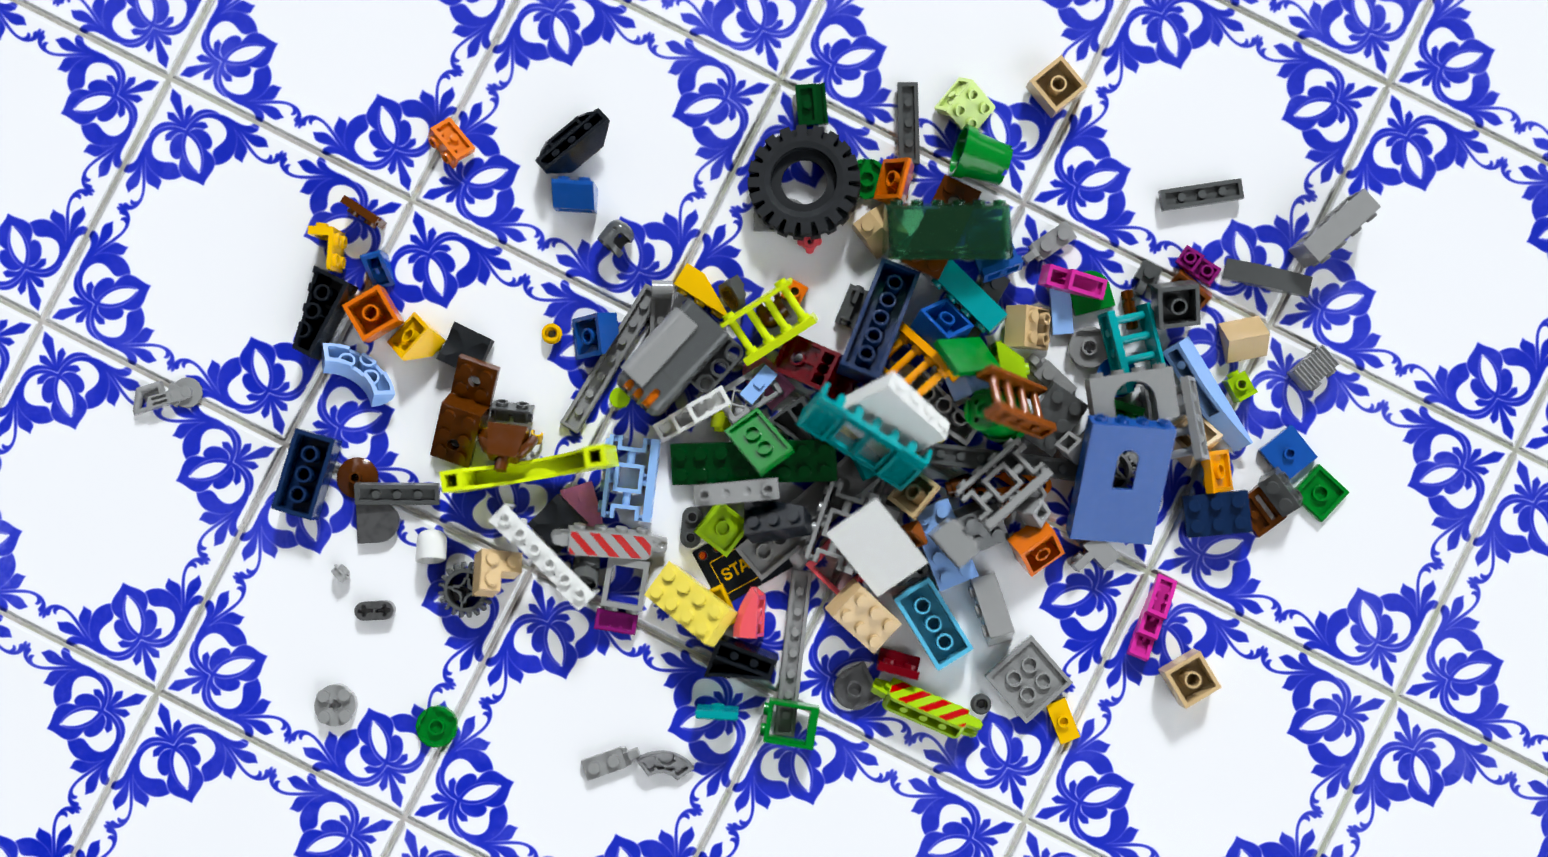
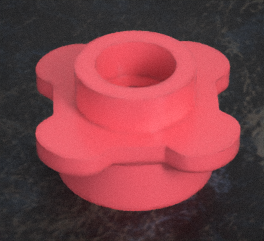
M804 237V241L797 240V243L806 250V253L812 254L814 249L821 245L822 239L811 240L810 237Z

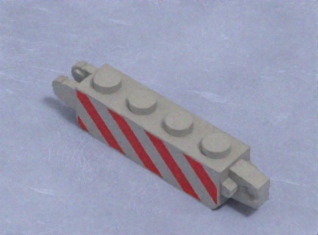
M574 523V525H568V529H555L550 534L553 544L566 546L571 555L647 560L654 552H666L668 543L666 537L653 535L648 528L637 527L635 530L620 525L615 528H607L603 524H595V527L586 526L584 523Z

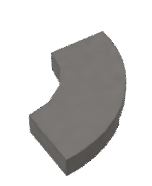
M651 751L636 758V761L648 777L656 773H665L673 776L678 781L694 770L693 764L688 759L671 751Z

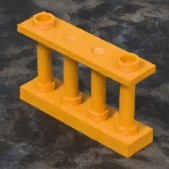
M902 321L899 328V338L893 343L888 359L904 344L910 343L912 349L889 370L884 366L882 374L887 375L892 371L897 374L913 358L922 354L924 361L904 378V381L910 385L929 367L935 366L938 368L936 369L937 372L916 390L921 397L942 378L948 377L954 383L959 377H954L939 353Z

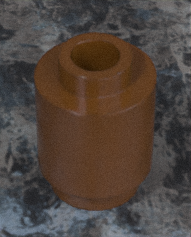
M968 473L944 482L948 498L954 497L956 499L955 492L957 489L955 487L964 479L968 481L973 476L969 477ZM976 483L973 484L967 491L964 492L965 495H966L970 490L976 488Z

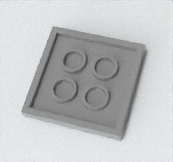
M1029 635L984 675L1026 724L1073 683L1032 635Z

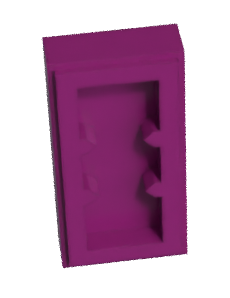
M597 608L594 629L635 635L639 614L634 615L623 611L605 610V608Z

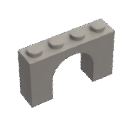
M1165 363L1152 365L1153 369L1145 370L1144 366L1131 368L1132 372L1124 373V369L1111 371L1110 376H1103V372L1090 374V379H1084L1089 415L1104 414L1108 417H1116L1114 406L1115 394L1123 384L1133 381L1141 384L1149 393L1153 420L1180 417L1173 366L1166 367Z

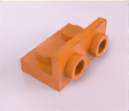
M450 117L434 125L429 130L428 141L430 145L438 150L443 161L452 168L457 167L458 161L475 152V146Z

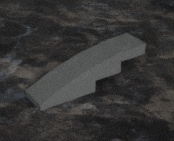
M1230 258L1226 260L1222 277L1223 280L1264 288L1266 291L1306 298L1309 296L1313 279L1311 276Z

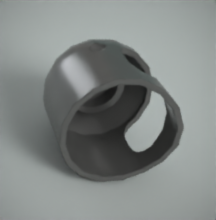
M613 220L605 227L597 239L620 258L623 255L621 250L625 244L632 243L634 240V232L627 223L621 220Z

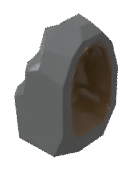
M738 274L718 285L719 294L731 310L736 312L746 305V293L743 289L744 283Z

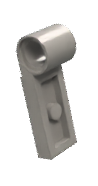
M652 280L650 333L672 311L673 281Z

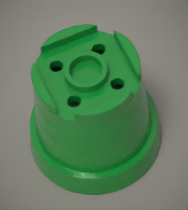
M966 124L954 146L948 175L960 179L967 177L1000 185L1005 177L1002 176V173L1008 170L1011 163L1012 146L982 134L978 128Z
M990 389L977 390L973 393L970 400H967L964 407L965 420L972 428L982 432L989 440L1004 445L1011 438L1013 440L1017 437L1021 439L1025 435V433L985 418L984 410L994 404ZM1000 391L1002 402L1006 403L1004 391ZM1013 393L1015 405L1020 409L1017 394Z

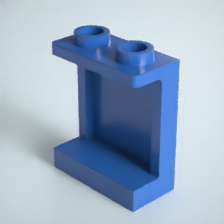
M1005 219L1000 221L993 220L983 227H973L966 233V244L983 283L1022 270L1023 259L1021 255H1017L1006 229Z

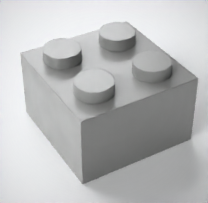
M945 518L928 535L954 566L961 568L980 552L977 549L979 544L971 535L964 534L962 530L965 528L957 519Z

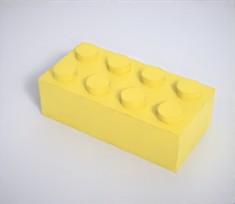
M668 561L644 594L700 641L711 647L717 644L738 615V612L681 567Z

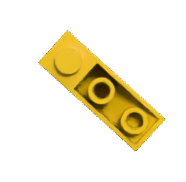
M687 263L674 282L675 287H677L676 292L684 297H687V295L693 297L695 304L701 308L707 306L712 310L711 314L721 319L727 312L706 275Z

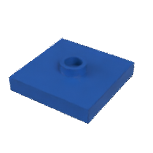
M1293 425L1287 426L1258 450L1272 469L1278 466L1282 472L1284 471L1288 475L1289 479L1318 457Z

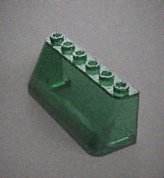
M897 199L890 200V203H884L882 254L894 260L1012 259L1013 241L1010 205L1006 203V200H993V203H985V200H973V203H965V200H952V203H944V200H932L931 203H924V200H911V203H903V200Z

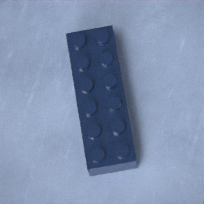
M882 257L836 373L865 385L881 377L921 272Z

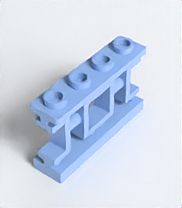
M610 434V438H606L605 444L615 445L616 441H618L617 450L628 451L627 463L619 462V466L615 467V470H612V468L602 469L606 473L605 479H601L600 491L603 492V498L598 502V512H601L600 517L615 518L616 508L635 510L634 521L650 523L652 522L661 440L643 438L642 448L623 446L624 436ZM648 445H651L648 472L645 474L646 465L635 464L636 452L647 453ZM620 467L640 469L638 489L618 487ZM613 482L612 491L623 492L622 504L611 503L610 511H607L610 485ZM643 486H646L643 515H640L641 506L630 505L631 493L642 494Z

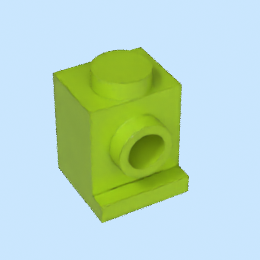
M1238 369L1226 375L1227 379L1222 381L1233 403L1241 402L1258 393L1245 371L1239 372ZM1239 381L1241 382L1243 388H1240L1238 386Z

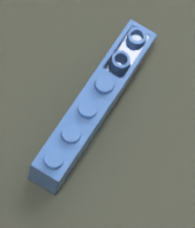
M1189 336L1164 350L1163 354L1170 366H1173V371L1179 381L1180 377L1183 376L1195 377L1201 413L1211 425L1223 434L1222 439L1235 452L1252 444L1253 441Z

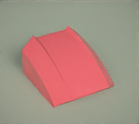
M751 587L744 597L736 616L733 637H764L766 595L758 587Z

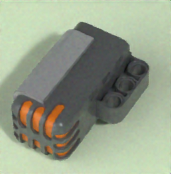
M688 298L680 308L675 307L621 366L623 370L617 377V384L620 389L648 414L661 416L690 384L694 385L704 394L714 390L742 360L743 349L720 325ZM731 348L739 349V357L735 359L728 356L729 350ZM723 363L726 366L723 374L715 373L714 367L716 364ZM705 378L710 379L712 382L711 387L707 390L700 387L701 380Z

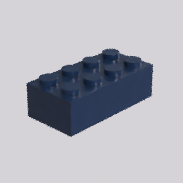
M295 428L271 509L308 520H319L343 440Z

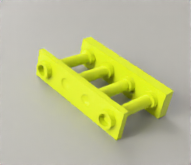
M784 277L774 283L775 287L737 312L733 313V311H730L722 317L723 321L720 323V326L724 328L729 324L746 349V355L743 358L746 366L751 365L817 323L818 318L814 312L811 314L805 313L788 288L793 282L791 277L787 280ZM780 291L798 317V322L792 326L790 323L787 324L771 300V297ZM761 303L765 304L781 328L779 330L781 333L776 336L769 334L753 308ZM745 313L763 338V344L758 347L752 345L736 321Z

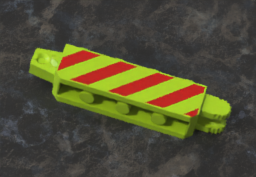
M893 677L891 682L875 678L870 692L883 699L882 706L885 710L950 738H958L961 734L974 738L978 733L977 731L981 730L983 726L982 721L969 715V709Z

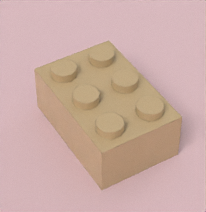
M854 578L825 607L827 612L873 654L902 624Z

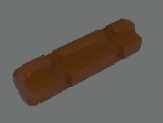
M1122 291L1121 298L1124 300L1122 303L1124 315L1136 312L1135 302L1132 301V298H1134L1133 291ZM1137 320L1125 323L1127 330L1138 328Z

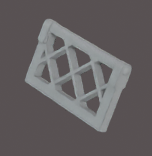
M765 363L723 387L726 393L732 391V404L722 409L731 425L758 407L759 409L784 393L778 382L774 379L769 385L773 388L774 393L766 397L764 396V391L759 397L761 398L760 401L753 406L747 407L748 402L746 400L744 406L733 403L735 392H742V390H738L736 387L745 381L750 382L753 376L763 368ZM732 406L744 409L743 412L736 416L731 411Z

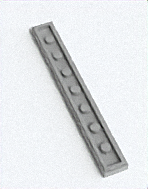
M645 283L619 325V334L607 352L600 356L560 421V424L576 434L583 427L651 315L652 286Z
M792 569L778 689L779 699L797 702L799 699L812 571ZM776 707L774 735L794 737L797 717L796 708Z

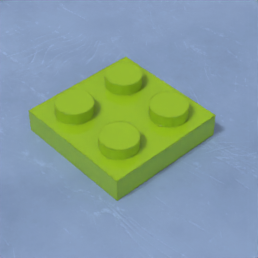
M726 504L713 505L693 532L727 557L744 535V518Z

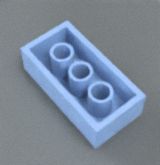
M948 498L928 504L916 520L908 515L910 522L916 520L920 522L928 540L926 545L920 547L925 559L928 561L927 565L937 590L943 591L979 576L972 559L961 568L954 566L928 535L945 518L956 519Z

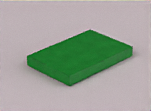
M981 337L939 339L933 344L954 377L976 375L991 364L1002 368Z
M758 407L724 430L728 439L760 477L795 453L791 445Z

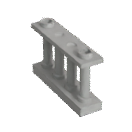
M1192 376L1180 377L1181 383H1179V386H1176V392L1183 395L1184 404L1179 407L1180 415L1184 414L1187 416L1188 424L1186 427L1176 428V437L1188 435L1191 438L1192 445L1187 448L1173 450L1171 459L1192 455L1194 460H1209L1196 380ZM1140 386L1139 399L1145 408V418L1153 420L1149 393L1143 386Z
M778 478L693 485L695 507L780 499Z

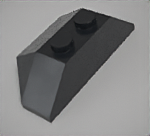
M599 108L576 116L545 142L539 156L535 160L536 163L546 174L574 172L604 147L610 123L609 118Z

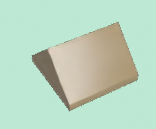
M1259 315L1218 323L1226 364L1267 356L1270 333Z

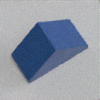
M378 250L360 255L373 287L377 284L383 287L395 285L388 254Z

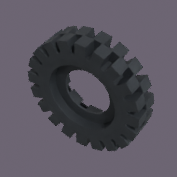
M805 124L796 125V130L790 131L789 127L779 130V136L775 137L772 134L765 140L766 145L764 147L759 146L754 154L755 160L750 163L748 170L750 175L747 178L749 195L754 210L769 229H775L777 234L786 238L790 235L793 236L794 240L804 241V237H810L811 240L821 238V234L827 233V235H830L837 231L838 225L841 224L843 226L849 220V214L854 212L858 204L857 199L858 196L860 197L861 183L860 170L855 154L852 155L851 148L845 140L841 142L839 135L831 130L829 133L824 132V127L814 125L813 129H807ZM799 161H811L818 164L824 170L827 177L825 192L818 200L809 204H799L791 201L782 189L784 172L789 166Z

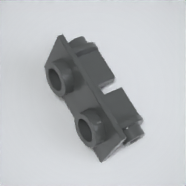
M850 284L834 322L854 329L868 294L864 287Z
M498 399L493 401L489 408L491 410L490 417L494 418V420L509 422L510 415H514L513 422L528 424V422L533 421V414L531 413L535 405H529L528 402L523 401L511 403L505 399Z

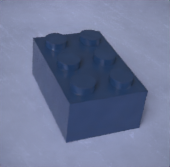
M1248 490L1181 496L1185 537L1193 538L1253 532Z

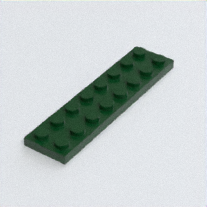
M786 440L795 453L760 477L731 441L670 444L672 485H702L778 478V483L837 481V452L835 447L824 440Z

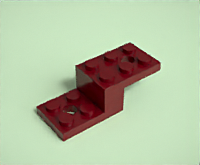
M799 335L782 345L771 367L772 370L808 385L816 392L826 382L829 383L830 386L825 396L834 400L840 394L846 396L854 392L855 385L860 383L836 373L843 356L841 353ZM797 354H802V361L799 363H795V356Z

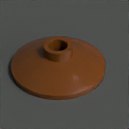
M361 457L346 460L340 466L337 473V484L340 490L351 498H355L354 484L356 482L352 479L354 474L359 476L356 482H378L379 480L375 465Z

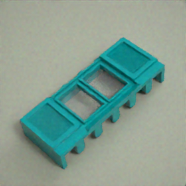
M826 382L803 408L796 425L819 440L829 443L873 471L882 480L902 491L928 466L933 450L928 449L921 457L915 454L918 446L915 440H911L907 447L897 442L900 436L898 429H893L889 436L879 431L882 425L881 418L876 417L870 425L862 420L865 411L862 406H858L853 413L843 408L847 400L845 395L840 394L835 402L826 397L825 395L830 386Z

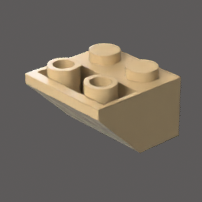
M1027 304L1006 305V313L1008 315L1005 319L1004 344L1014 349L1048 351L1051 322L1050 310Z

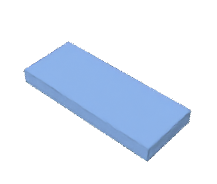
M765 364L739 395L752 406L778 374Z

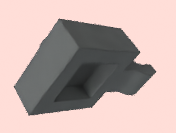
M1144 259L1133 277L1138 280L1133 289V294L1137 297L1143 295L1147 286L1151 288V284H1155L1163 269Z

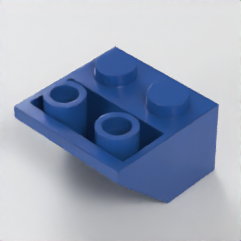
M558 176L557 179L551 180L553 208L555 211L597 214L598 188L594 181H591V178L579 177L578 180H570L568 176Z

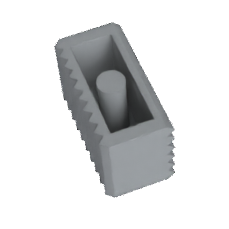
M1319 345L1290 369L1287 375L1290 376L1302 391H1314L1322 384L1320 382L1321 379L1325 376L1328 378L1337 371L1336 366L1340 363L1324 345Z

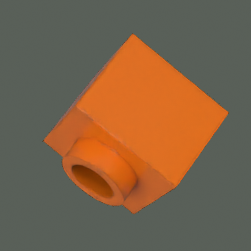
M794 279L792 284L788 286L790 291L793 288L798 289L799 293L794 295V297L801 304L809 288ZM781 294V298L787 301L784 295Z

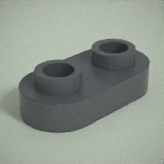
M688 507L682 514L680 540L687 548H694L701 541V537L693 532L703 520V513L697 507ZM690 513L696 515L695 521L689 520L688 516ZM693 534L695 537L694 541H688L687 535Z

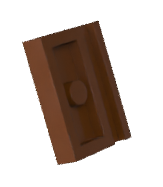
M346 195L341 199L340 202L349 207L347 212L355 217H358L360 214L366 218L364 223L373 229L378 226L383 230L387 222Z

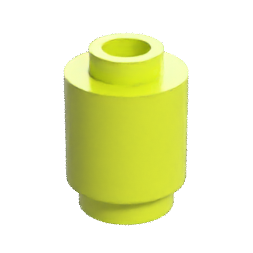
M722 410L711 416L710 427L714 428V432H724V430L731 426Z

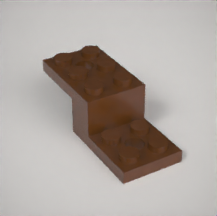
M945 174L901 263L938 281L982 192ZM951 197H956L959 199L960 205L958 207H951L948 200ZM931 247L935 252L934 256L931 258L925 257L923 255L924 248Z
M462 353L460 354L451 392L441 403L430 452L431 456L470 468L479 432L489 419V408L493 402L501 367ZM471 376L478 377L480 384L474 383ZM450 439L456 440L459 446H453Z

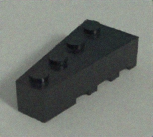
M314 265L312 282H309L307 289L309 291L307 301L302 308V311H304L302 320L299 321L292 348L320 361L322 358V343H330L346 313L342 305L354 298L358 287Z

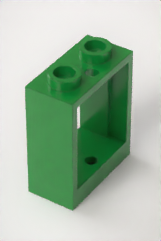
M770 697L769 703L765 702L763 715H767L766 723H761L760 736H763V742L813 750L820 710L819 705ZM774 705L810 711L805 740L769 734Z

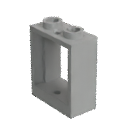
M608 558L600 605L605 606V610L617 611L620 608L626 609L625 613L638 615V611L642 612L644 610L646 598L644 594L647 591L651 561ZM613 565L643 570L638 605L608 600Z

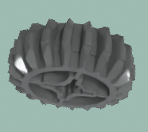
M461 562V568L458 564H454V571L448 568L446 572L449 576H441L442 580L446 582L438 584L439 587L444 588V590L438 592V595L445 596V598L440 600L441 603L447 601L448 604L445 606V609L448 610L452 607V615H455L459 610L460 618L464 617L465 612L468 618H471L473 613L476 616L480 615L479 608L482 611H486L487 607L485 604L490 605L492 603L489 598L481 596L477 604L467 606L472 592L467 593L466 596V591L461 589V587L467 586L468 589L473 590L474 562H470L468 567L466 562ZM467 573L461 584H452L459 574ZM451 590L459 595V602L461 604L453 598Z

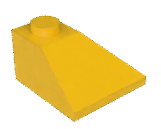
M413 312L387 343L402 360L407 361L432 357L441 350L446 340L422 317Z

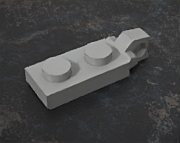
M1065 220L1028 246L1030 252L1025 254L1022 259L1025 264L1033 259H1036L1037 262L1043 261L1076 239L1077 236Z
M1034 353L1026 358L1033 366L1030 370L1033 376L1045 387H1048L1051 381H1054L1070 393L1077 389L1046 358L1042 357L1039 359Z
M620 746L581 760L587 781L632 765L631 760L640 757L638 747L627 750L626 746Z

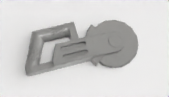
M186 377L181 378L176 383L171 382L168 391L165 390L162 380L138 387L135 391L133 414L139 415L169 405L184 408L194 407L202 399V386L197 380ZM158 390V394L147 398V405L142 408L144 394Z

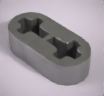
M388 600L364 601L356 605L354 613L359 620L363 621L386 620L395 615L396 606ZM385 604L387 608H390V612L386 616L385 612H378V609L385 607ZM365 605L366 609H373V612L367 613L364 616L360 609L364 608Z

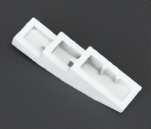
M721 385L657 422L653 427L661 442L665 443L732 403Z

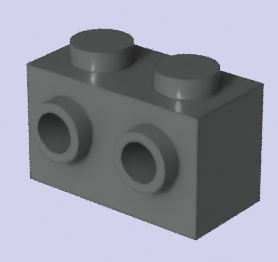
M1278 466L1260 477L1259 487L1282 517L1301 507L1303 501L1302 494L1297 488L1292 486L1288 475L1284 471L1282 472Z

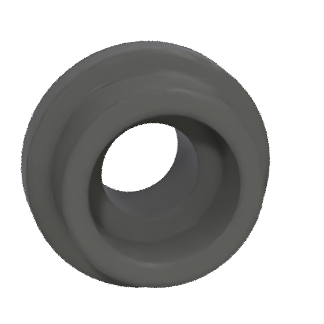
M982 693L974 695L970 701L971 709L976 714H986L991 708L990 698ZM979 700L984 701V705L982 707L977 706V702Z

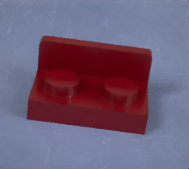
M881 647L875 667L883 672L918 681L920 657Z

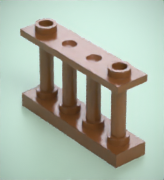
M993 364L986 366L976 374L977 378L989 382L994 404L984 410L986 419L1040 440L1057 431L1056 423L1043 418L1038 396L1047 392V387ZM999 387L1003 388L1006 403L1002 402ZM1013 393L1017 394L1020 409L1015 405ZM1027 399L1031 401L1034 414L1029 411Z

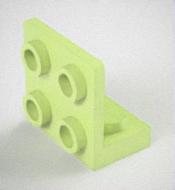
M959 77L934 109L938 114L949 116L961 130L966 124L979 129L993 112L995 105L972 79Z

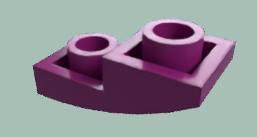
M1187 245L1175 263L1192 277L1210 287L1222 269L1205 259V255Z

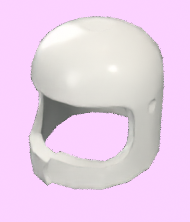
M436 529L420 532L417 536L415 562L421 564L444 562L447 555V537L444 532Z

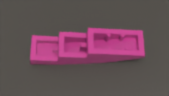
M1157 574L1140 613L1126 654L1145 662L1149 660L1154 641L1158 639L1163 620L1167 618L1178 581L1162 574Z

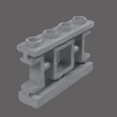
M1019 437L1015 440L1009 439L1002 446L1004 449L999 454L995 452L987 459L988 464L983 468L981 466L977 467L971 473L972 478L968 481L964 479L955 487L957 489L955 496L963 504L972 497L984 510V513L978 520L988 532H991L1052 478L1054 474L1042 462L1034 469L1020 455L1027 446L1021 442ZM1016 447L1017 450L1012 456L1018 461V464L1010 469L1003 461L997 467L996 464ZM1024 469L1032 477L1038 472L1041 473L1022 491L1018 490L1024 483L1017 475ZM1001 470L1016 484L1003 496L989 483ZM986 475L981 484L987 491L981 497L973 489L965 495V491L982 476ZM992 497L1000 504L1004 503L1007 499L1009 500L990 519L987 518L992 513V510L986 503Z
M827 482L823 494L826 495L824 502L819 503L816 514H819L817 522L812 523L810 542L806 541L802 553L805 554V559L816 563L820 553L839 559L836 570L853 575L855 569L848 561L846 566L843 565L845 557L835 554L837 547L832 541L828 551L817 547L813 555V549L821 527H824L821 535L829 538L826 533L829 531L834 514L848 518L852 515L849 513L853 503L864 506L866 498L869 499L868 503L876 498L879 500L880 495L863 490L861 499L842 494L845 485L843 482ZM836 487L838 489L835 496L845 499L842 511L831 508L829 514L826 515Z

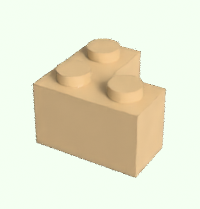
M481 548L474 555L472 595L492 598L501 591V578L514 580L522 573V553Z

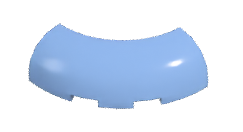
M322 343L323 373L340 375L355 382L366 393L371 407L386 404L394 398L395 390L391 379L386 371L383 372L376 364L377 361L364 352L361 354L352 350L350 346Z

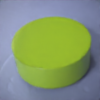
M620 387L613 389L609 396L611 404L616 408L628 406L631 400Z

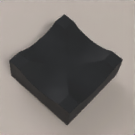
M454 321L448 338L436 359L455 368L461 353L485 362L495 341Z
M557 494L528 525L556 553H559L565 546L553 544L551 532L555 529H568V525H574V523H584L587 525L588 522L560 494Z

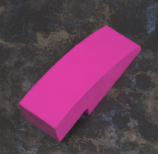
M1044 264L1042 265L1038 285L1078 296L1103 300L1108 280L1075 269Z

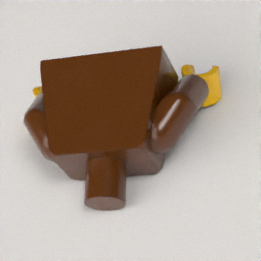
M488 421L487 427H482L479 432L478 442L489 460L495 461L494 471L506 473L508 463L518 464L520 459L525 458L536 445L542 443L543 433L535 435V430H531V436H529L530 433L526 426Z

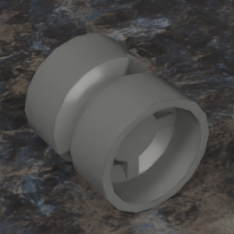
M575 555L572 567L573 572L592 591L595 590L598 586L599 557Z

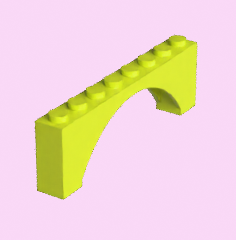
M598 444L563 454L519 461L518 464L508 463L506 473L494 471L495 465L459 468L439 473L442 493H465L618 467L619 461L615 445Z

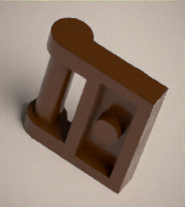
M1258 484L1248 492L1252 531L1257 538H1260L1287 516L1282 517ZM1257 495L1261 497L1274 515L1272 519L1255 498Z

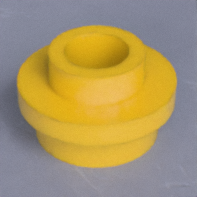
M550 323L544 326L541 335L546 343L556 344L562 338V330L558 325ZM554 330L556 332L555 337L550 338L549 332Z

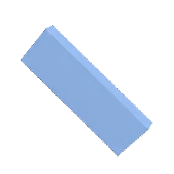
M1049 288L1052 335L1074 334L1070 293Z

